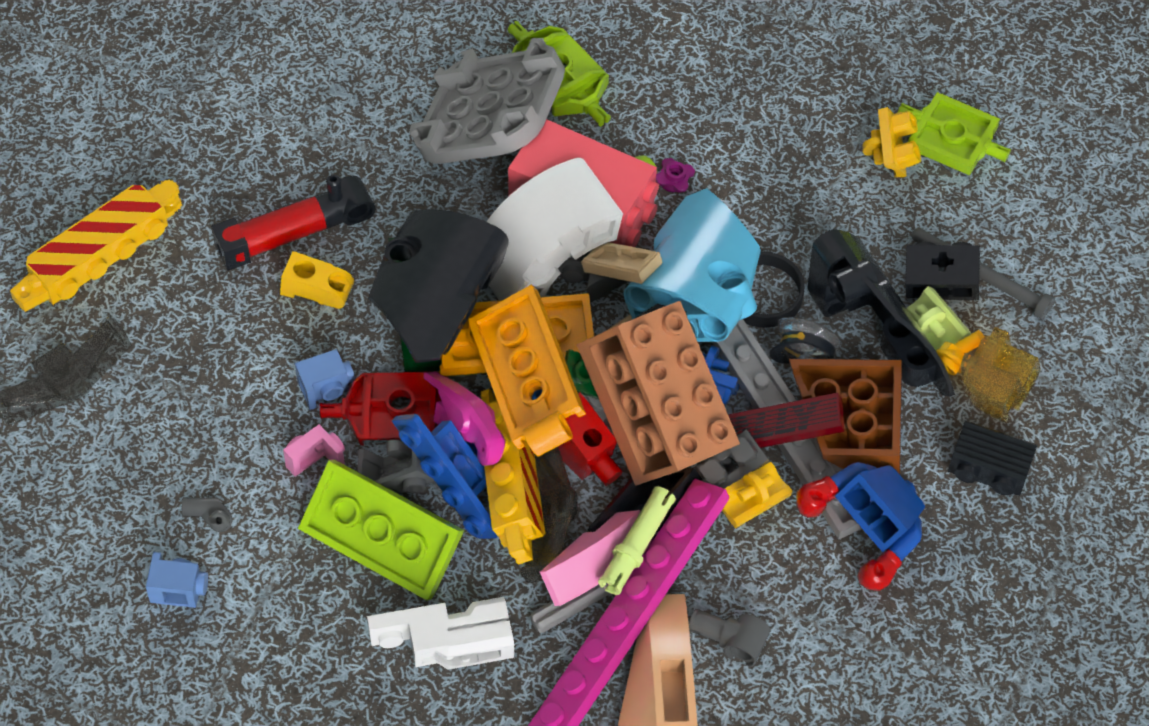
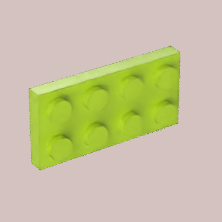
M335 459L328 460L298 527L304 533L427 601L434 597L464 532L460 527Z

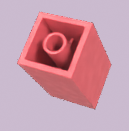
M546 119L538 136L521 148L508 167V197L520 186L543 171L568 160L582 158L623 212L617 240L610 243L636 247L641 236L640 229L644 223L650 224L657 212L658 205L654 204L659 189V184L656 183L657 167Z

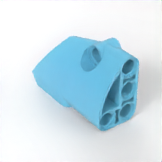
M706 188L686 196L657 233L653 246L654 251L660 252L663 263L642 284L630 282L624 290V299L632 320L656 304L667 306L681 301L684 310L687 311V318L697 342L724 341L739 320L751 316L757 310V304L751 289L761 249L738 217L723 201Z

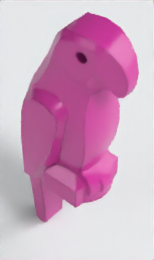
M425 372L424 379L439 390L438 393L442 400L436 403L434 422L439 425L442 421L451 420L465 441L475 443L478 454L477 459L480 464H496L502 457L505 439L496 427L492 408L459 383L437 372Z

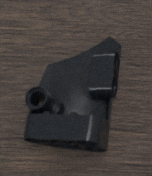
M436 209L415 210L409 214L394 240H391L386 245L383 259L368 299L380 309L393 325L407 346L415 363L440 360L442 355H447L474 309L480 290L488 288L503 263L509 239L500 228L481 219L458 212Z
M832 229L821 234L812 245L807 290L825 317H830L847 309L848 312H851L866 305L871 306L883 323L880 343L883 353L888 360H902V381L914 387L933 382L941 395L949 397L955 395L950 377L942 360L863 242L857 236L838 229Z

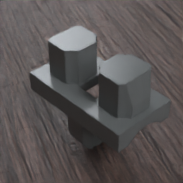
M746 429L737 436L740 442L739 445L709 457L693 468L701 476V481L726 488L743 478L744 475L759 469L770 461ZM735 460L739 467L736 468L732 461ZM725 466L731 472L730 474H728L727 471L724 469Z

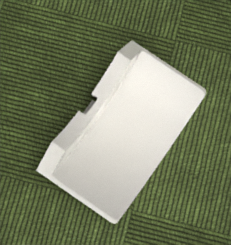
M575 158L568 160L533 177L505 199L487 220L488 223L500 228L509 239L503 263L489 285L499 301L508 298L531 284L538 290L540 297H545L550 286L561 274L558 268L568 258L572 256L577 260L590 250L617 240L623 212L584 159Z

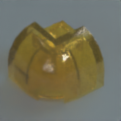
M995 327L990 336L984 335L985 337L981 340L973 356L964 353L960 367L965 392L972 404L985 414L1008 423L1010 418L1008 413L1011 407L1016 410L1020 409L1032 389L1041 368L1038 357L1011 346L1009 332Z

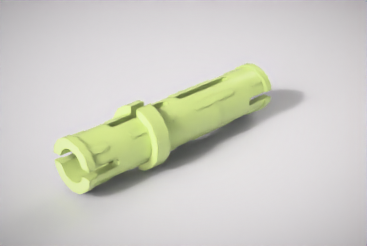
M659 486L653 488L652 494L625 539L613 549L612 554L614 557L602 577L598 580L601 588L606 583L608 584L605 591L619 595L634 568H639L642 564V554L671 505L676 501L673 494L665 498L669 492L667 489Z

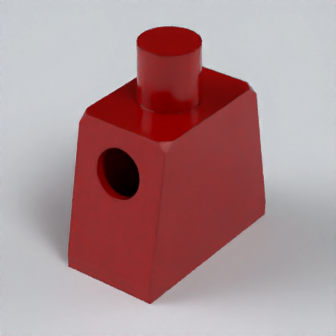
M579 392L578 395L586 414L578 417L574 413L565 418L571 429L573 439L552 450L581 480H584L594 472L602 483L608 486L623 472L611 458L617 441L586 398Z

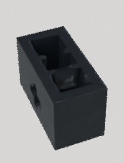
M926 241L918 242L915 245H907L906 298L918 299L929 286L943 300H979L980 245H972L967 242H956L952 245H936ZM946 267V271H940V268Z

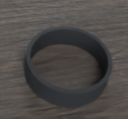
M760 252L757 265L773 266L786 272L795 281L799 296L793 305L782 312L775 314L753 313L743 320L746 324L755 327H776L790 321L800 310L805 289L804 278L799 268L786 257L772 252Z

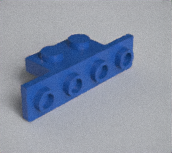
M417 414L396 416L392 422L399 431L401 441L411 448L419 458L422 470L437 483L442 490L443 499L451 507L455 508L463 519V525L467 532L479 539L497 538L498 536L492 530L490 514L477 498V495L487 486L484 466L480 464L477 456L452 421H442L430 432Z

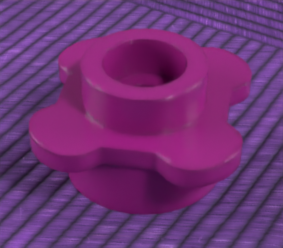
M672 158L662 160V170L656 174V183L668 192L687 191L689 187L688 180L695 173L693 166L689 164L684 165Z

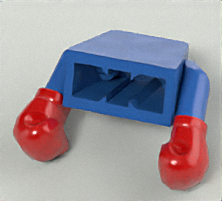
M856 462L831 477L825 476L820 480L804 484L796 493V507L800 514L807 518L820 516L825 510L827 503L837 498L882 551V554L877 559H871L861 566L857 575L859 584L865 589L881 591L888 587L897 570L902 566V560L918 545L922 538V521L919 515L924 510L925 505L916 494L913 483L904 480L890 465L876 468L872 465Z

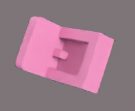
M320 424L306 434L293 438L287 447L283 449L286 468L295 477L323 456H326L329 460L335 459L345 465L344 444L335 433L328 434Z

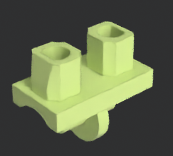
M928 286L918 300L907 307L935 350L939 349L945 342L955 344L972 334L932 287Z

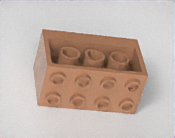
M681 301L615 326L577 344L635 486L678 472L740 444Z

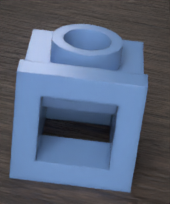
M337 349L295 363L297 381L309 410L317 408L316 401L318 400L332 401L339 398L343 392L349 390V383L355 380L350 362H342Z
M153 552L146 582L150 603L196 608L199 595H206L208 572H200L199 565L182 558H176L172 561L163 560L161 553Z

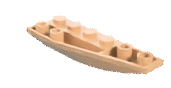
M666 594L637 637L618 726H698L685 594Z

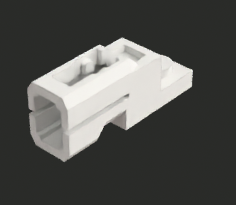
M504 597L472 602L465 612L449 615L447 614L446 604L439 603L367 616L371 646L380 645L383 648H394L401 645L403 640L410 639L415 667L438 663L446 669H454L514 658V640L510 620L507 621L509 616Z

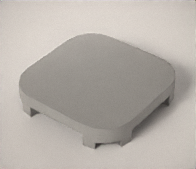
M532 38L526 51L478 58L472 48L462 51L463 59L453 64L449 69L444 70L442 67H439L433 75L439 88L424 121L411 123L409 131L423 158L430 163L443 164L504 155L515 152L529 144L538 136L543 128L564 78L565 67L555 49L546 45L543 38Z

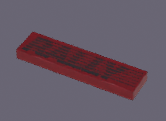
M839 393L728 414L736 435L738 436L747 429L760 448L845 432L842 398Z

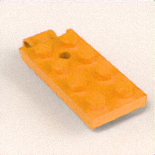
M531 284L467 321L511 441L520 450L526 446L524 440H526L533 453L539 457L573 439L571 429L565 418L574 413L578 417L586 413L539 292ZM542 389L541 395L537 399L532 400L533 393L536 390Z
M589 293L541 297L564 359L566 351L569 349L579 352L577 344L594 337ZM500 301L476 302L468 319ZM468 321L465 323L447 355L443 354L441 357L440 374L443 376L487 373Z

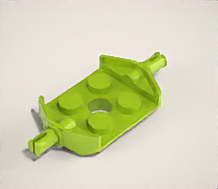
M514 21V24L511 23L509 25L508 32L518 41L512 53L526 51L532 38H543L546 45L553 47L562 63L567 65L563 81L552 105V115L554 117L585 112L600 127L604 125V122L608 123L611 116L599 105V100L609 84V75L563 28L547 26L536 32L533 30L528 32L519 21Z

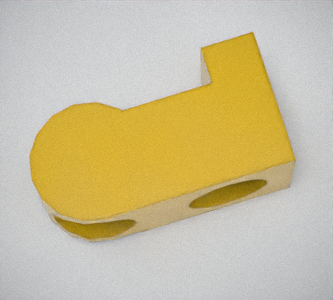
M292 251L281 276L280 295L294 298L296 295L316 301L321 305L341 309L344 307L354 284V278L346 270L335 267L333 264Z

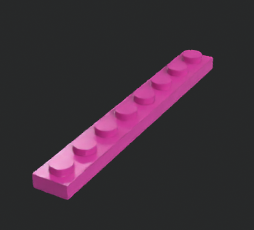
M697 479L693 480L643 554V562L640 567L634 568L623 586L622 592L614 597L528 726H579L730 499L726 489Z

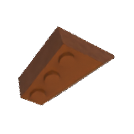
M789 359V364L802 400L833 393H839L842 398L845 432L815 437L823 459L842 469L856 462L872 465L876 468L890 465L900 474L902 360Z

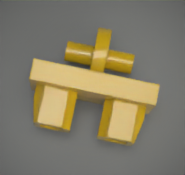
M888 107L878 109L880 130L875 129L871 131V138L862 144L863 153L866 156L873 155L874 164L881 165L884 163L886 168L894 170L895 177H906V168L921 162L920 149L916 142L913 140L903 143L902 139L903 136L917 133L916 117L910 111L894 114Z
M769 462L724 488L730 499L722 509V512L736 529L790 497L793 491L781 479L773 463Z

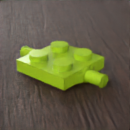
M939 92L935 94L931 103L921 111L905 103H902L897 113L910 111L916 117L918 131L911 134L908 142L914 140L920 149V154L969 176L978 161L986 154L1004 163L1008 159L1011 149L992 142L993 135L1000 122V119Z

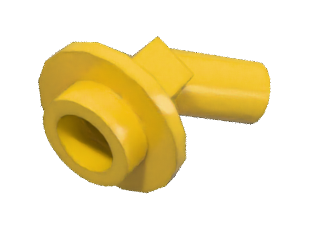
M977 330L955 344L945 342L936 350V353L942 360L948 374L956 375L957 372L965 374L971 362L965 354L986 343V339L983 333Z

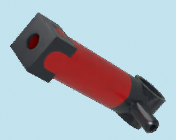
M333 174L326 179L327 192L239 224L234 217L212 225L214 245L227 271L251 263L250 257L333 226L342 223L351 226L370 219L374 215L376 207L361 178L358 176H347L340 179L338 175Z

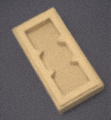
M610 242L594 248L581 261L586 273L640 284L663 263L660 252Z

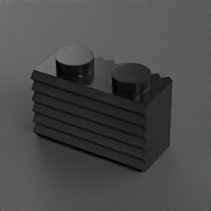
M965 420L948 472L955 474L959 480L966 483L977 481L991 486L998 494H1015L1020 496L1038 445Z

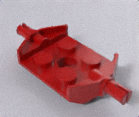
M425 372L362 373L353 381L347 397L342 398V403H320V418H343V420H347L360 446H364V440H401L399 431L392 422L396 416L417 414L429 431L432 432L438 426L434 422L436 403L442 400L438 393L439 390L424 379ZM399 397H407L411 400L410 404L404 409H395L391 406L392 402Z

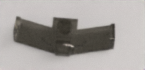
M109 315L105 322L74 354L64 343H61L33 361L32 365L34 371L39 375L38 377L0 391V417L10 426L66 403H74L88 394L90 388L132 346L126 332Z
M558 447L539 457L535 455L545 535L531 540L533 560L526 562L525 566L521 568V575L528 583L543 581L540 571L562 553L568 525L573 521L578 511L577 493L571 488Z

